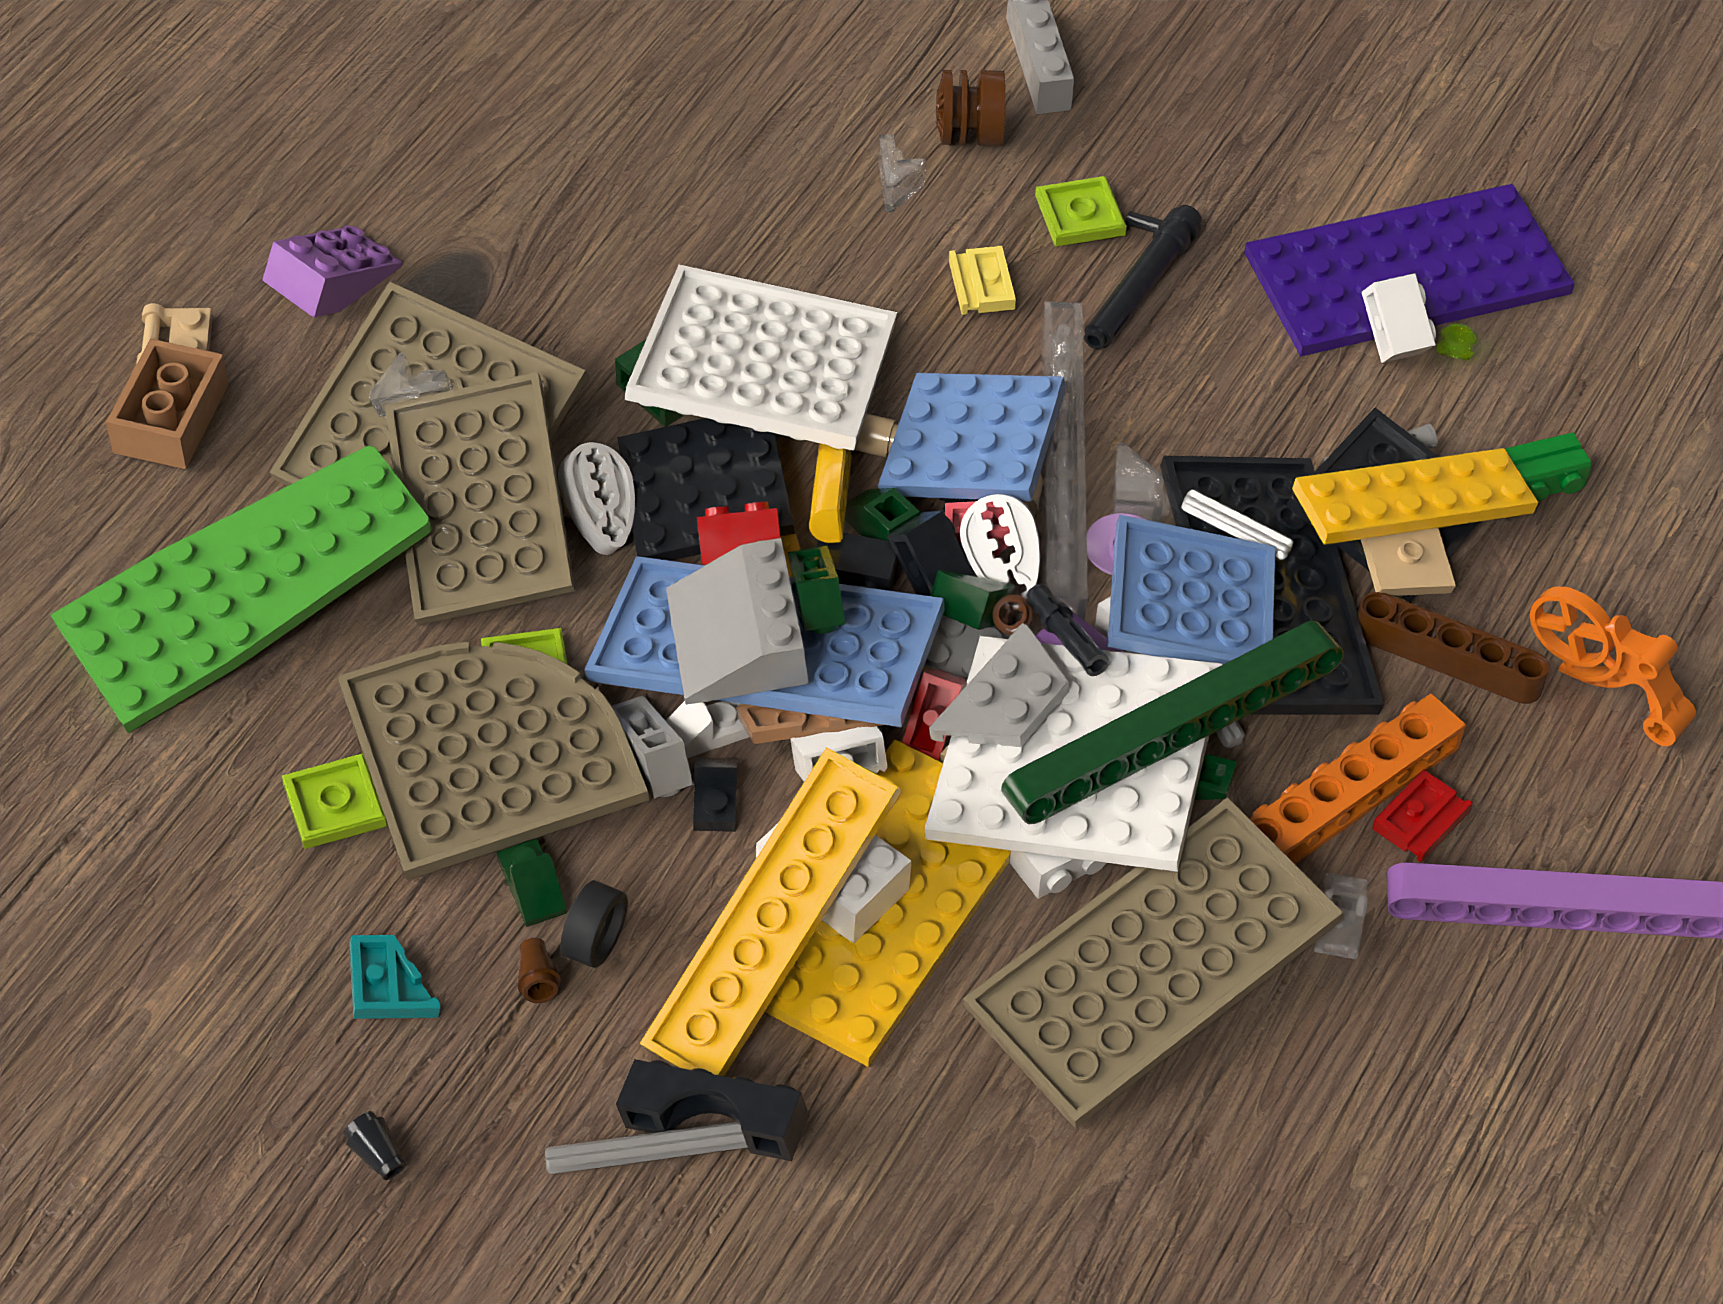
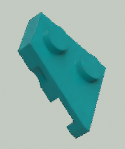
M351 935L349 949L354 1019L439 1017L440 1002L436 997L431 998L421 983L422 975L414 963L406 959L405 950L395 935Z

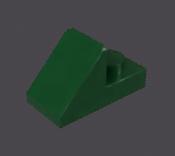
M537 839L497 851L498 863L526 927L567 914L551 855L543 853Z

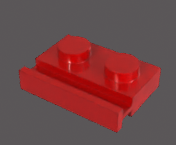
M1423 769L1374 819L1372 829L1404 852L1411 851L1417 856L1416 860L1422 863L1470 813L1473 802L1468 799L1463 801L1456 796L1457 792Z

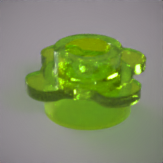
M1451 324L1441 329L1440 336L1442 340L1436 345V351L1439 354L1459 358L1460 360L1472 358L1473 351L1471 347L1476 344L1477 336L1469 327L1463 324Z

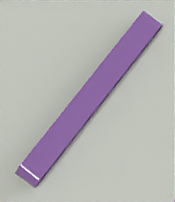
M1399 863L1391 866L1386 872L1388 912L1400 919L1723 939V882L1423 863Z

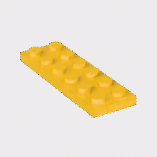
M1504 448L1296 477L1292 488L1324 545L1533 514L1538 504L1537 499Z

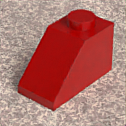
M936 668L924 672L902 743L940 761V755L949 745L951 736L945 735L944 741H935L930 737L929 727L967 686L968 679Z

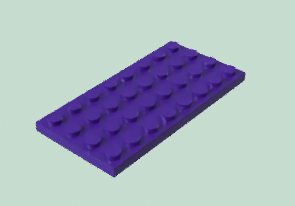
M1513 183L1247 242L1244 251L1300 357L1375 340L1362 296V291L1374 282L1415 273L1418 283L1424 288L1426 296L1424 306L1428 319L1432 320L1434 326L1570 295L1574 288L1573 280Z

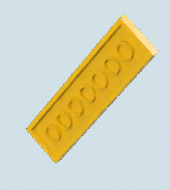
M825 748L640 1042L642 1046L678 1068L688 1070L701 1068L714 1075L725 1076L901 794L898 786L833 750Z

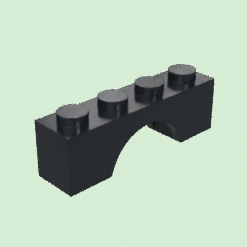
M634 1059L616 1102L625 1128L648 1133L671 1131L681 1122L696 1115L708 1113L725 1115L741 1125V1131L750 1153L787 1161L793 1160L809 1118L802 1093L790 1086L759 1084L742 1076L729 1078L714 1075L701 1068L688 1070L673 1067L660 1060L647 1062Z

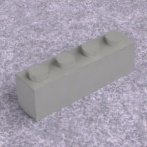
M1008 0L1006 20L1036 114L1071 110L1074 76L1049 1Z

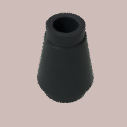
M369 1111L358 1116L345 1128L344 1135L348 1139L346 1145L377 1174H380L383 1180L386 1181L395 1177L405 1168L406 1163L402 1159V1155L383 1117H377L373 1111Z

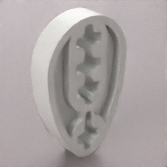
M595 442L581 444L568 454L560 464L558 470L560 490L568 512L582 536L596 552L602 555H610L626 543L633 525L635 491L632 474L625 460L612 448Z
M993 494L983 497L970 506L961 522L960 538L967 559L977 577L1010 583L1008 570L1011 569L1017 583L1026 585L1027 590L1021 594V597L1026 599L1028 598L1026 594L1029 589L1037 584L1041 559L1040 539L1034 515L1025 503L1013 496ZM988 502H993L995 507H1003L1004 514L999 516V523L1001 527H1009L1010 533L1004 536V540L1007 546L1014 545L1016 551L1010 555V562L1004 563L1002 557L995 558L993 551L999 548V543L996 538L990 539L988 536V531L993 529V522L991 519L984 520L982 512L988 509Z

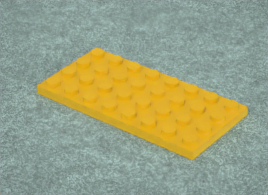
M894 740L885 752L888 768L885 772L879 770L876 775L898 786L901 794L875 835L911 860L909 890L854 944L821 920L765 1010V1013L867 1067L870 1066L1010 862L1011 850L926 839L925 826L943 763L897 740Z

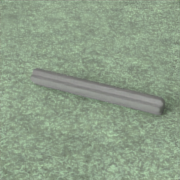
M737 1122L548 1147L545 1149V1162L548 1173L555 1174L747 1148V1144L741 1131V1125Z

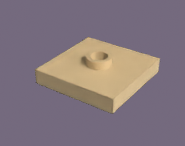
M1439 528L1361 539L1376 592L1385 593L1390 596L1452 593L1456 585Z

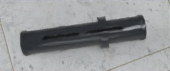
M1037 584L1030 588L1026 594L1028 598L1025 600L1041 617V625L1045 630L1058 637L1089 676H1097L1103 673L1109 665L1107 663L1109 661L1108 656L1098 648L1091 637L1074 620L1073 612L1069 606L1057 600L1045 584Z

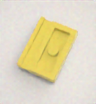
M1002 246L966 249V253L956 254L955 250L949 251V264L962 315L967 314L968 310H978V313L1015 310L1016 298Z

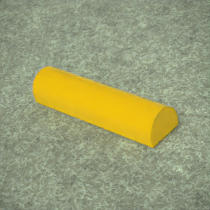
M819 443L809 529L816 539L822 542L836 543L841 542V539H843L852 454L849 449H836Z

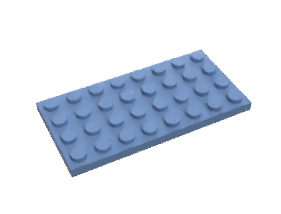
M636 556L584 669L586 680L684 695L666 588L704 566ZM789 577L804 647L809 684L718 700L902 727L945 610L944 598L839 584L846 624L838 625L835 631L829 633L815 634L812 630H804L793 578Z

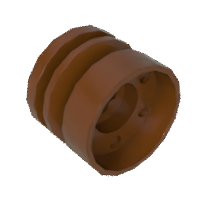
M942 70V78L936 92V125L940 133L941 145H951L952 129H958L959 145H965L968 130L975 129L979 146H1003L1005 128L1004 71L980 70L977 85L969 86L967 70H960L959 86H953L952 70Z

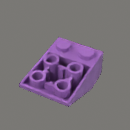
M347 225L343 228L328 231L322 230L313 234L292 236L288 239L273 241L262 281L315 318L341 312L398 270L403 262L390 254L388 248L376 244L366 237L361 229Z

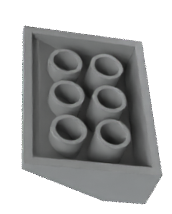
M781 538L740 545L666 588L686 705L809 684L804 647Z

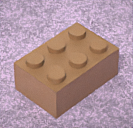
M150 339L106 421L112 452L187 469L228 387L223 354Z

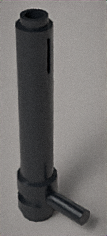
M1186 204L1173 208L1164 220L1132 211L1127 214L1126 225L1152 232L1153 240L1085 327L1084 340L1091 348L1100 350L1112 343L1175 258L1182 256L1190 243L1200 233L1202 217L1195 208Z

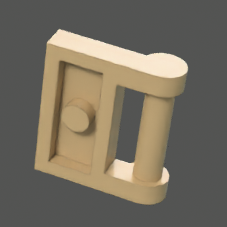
M154 303L145 305L142 313V321L145 323L142 352L137 355L136 364L149 340H159L160 327H171L169 343L209 351L213 319L211 308H164Z

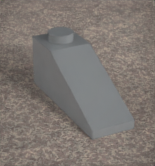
M643 695L611 706L622 725L647 790L653 798L673 796L682 788L693 785L683 740Z

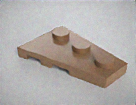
M747 704L736 706L738 719L753 744L800 738L826 732H840L857 727L883 725Z

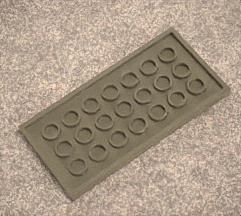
M1227 797L1188 827L1178 872L1136 866L963 998V1005L1076 1129L1343 921V912Z

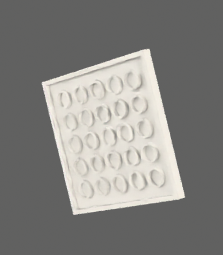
M678 265L626 386L625 400L637 402L643 406H655L673 410L683 415H696L714 419L719 423H732L750 427L760 432L768 431L790 436L796 440H808L826 444L836 449L844 448L854 451L894 330L897 312Z
M980 636L968 676V684L1008 639ZM1041 643L1068 680L1069 693L1022 747L1001 746L998 743H988L985 745L971 744L968 742V737L951 736L925 826L926 839L1178 872L1209 735L1036 824H1027L1021 819L1002 794L1001 786L1005 778L1015 770L1222 664L1102 650L1109 658V661H1107L1109 665L1100 675L1089 676L1065 646Z

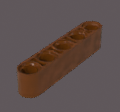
M1372 592L1365 595L1361 600L1358 618L1366 644L1518 703L1530 704L1541 697L1549 671V663L1540 653L1385 593Z

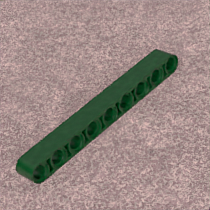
M1308 621L1015 770L1002 783V794L1025 823H1039L1329 674L1340 665L1344 657V651L1319 622Z

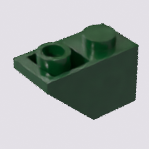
M895 488L868 489L847 502L845 521L861 536L889 541L886 535L918 516L920 511Z

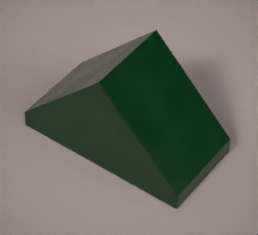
M938 570L931 597L944 598L945 610L943 616L980 630L995 626L993 621L994 606L1001 598L1012 595L1015 586L1011 583Z

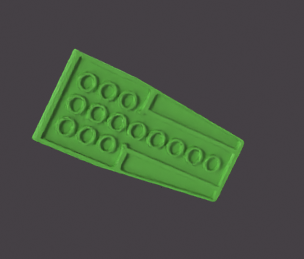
M366 446L152 554L52 613L50 616L127 733H130L239 667L428 535L432 530V526L427 514L374 446Z

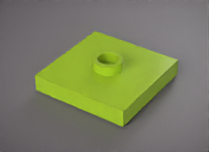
M1106 176L1036 187L1035 197L1055 247L1125 236L1126 224Z
M363 753L282 775L283 785L304 849L387 827L386 818Z

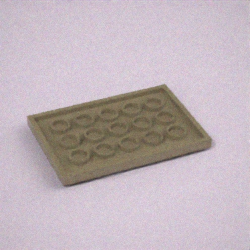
M538 371L385 405L394 472L427 514L432 526V530L428 535L405 550L414 619L418 625L575 592L542 380Z

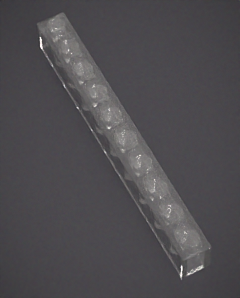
M1044 301L1041 330L1042 376L1064 377L1066 390L1042 465L1043 584L1050 589L1057 600L1066 603L1075 614L1085 621L1088 583L1082 303Z

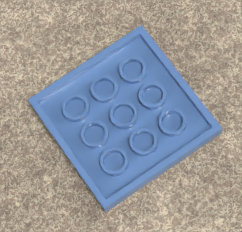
M916 373L878 483L879 489L895 488L904 497L981 499L988 495L1006 494L1021 501H1032L1066 390L1064 377Z
M1119 515L1115 528L1107 647L1151 656L1212 662L1223 665L1272 640L1275 546Z

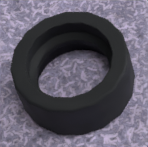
M595 880L587 883L577 895L566 918L561 935L560 948L562 955L593 968H597L604 963L613 950L623 928L628 907L627 894Z

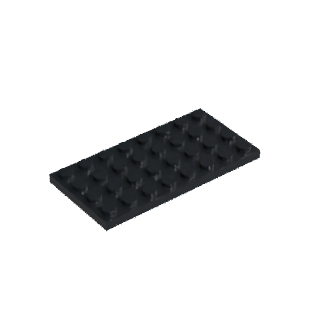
M1164 455L1160 468L1176 526L1236 538L1181 509L1185 496L1191 489H1194L1293 540V546L1284 560H1279L1275 557L1273 639L1303 623L1317 621L1344 651L1343 660L1335 670L1249 715H1379L1384 703L1338 548L1334 543L1324 545L1315 528L1286 506L1290 497L1294 494L1292 488L1296 477L1310 476L1315 472L1311 458Z

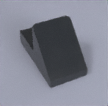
M696 758L694 768L693 831L735 832L738 759Z

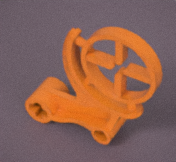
M1560 586L1549 588L1533 603L1530 610L1532 628L1540 642L1552 654L1564 661L1558 670L1579 681L1598 687L1617 688L1629 684L1641 686L1647 694L1650 715L1643 722L1645 734L1649 739L1661 746L1668 747L1673 745L1696 717L1694 705L1683 695L1680 686L1671 674L1669 662L1678 652L1677 643L1667 635H1659L1655 638L1632 629L1628 618L1624 615H1616L1611 620L1596 601L1572 588ZM1547 601H1560L1563 617L1545 613L1543 611L1544 603ZM1578 608L1594 624L1582 622L1568 636L1569 645H1567L1552 630L1564 632L1578 618L1576 609ZM1583 637L1603 642V650L1598 653H1586ZM1614 647H1616V661L1609 655ZM1602 662L1605 664V666H1597Z

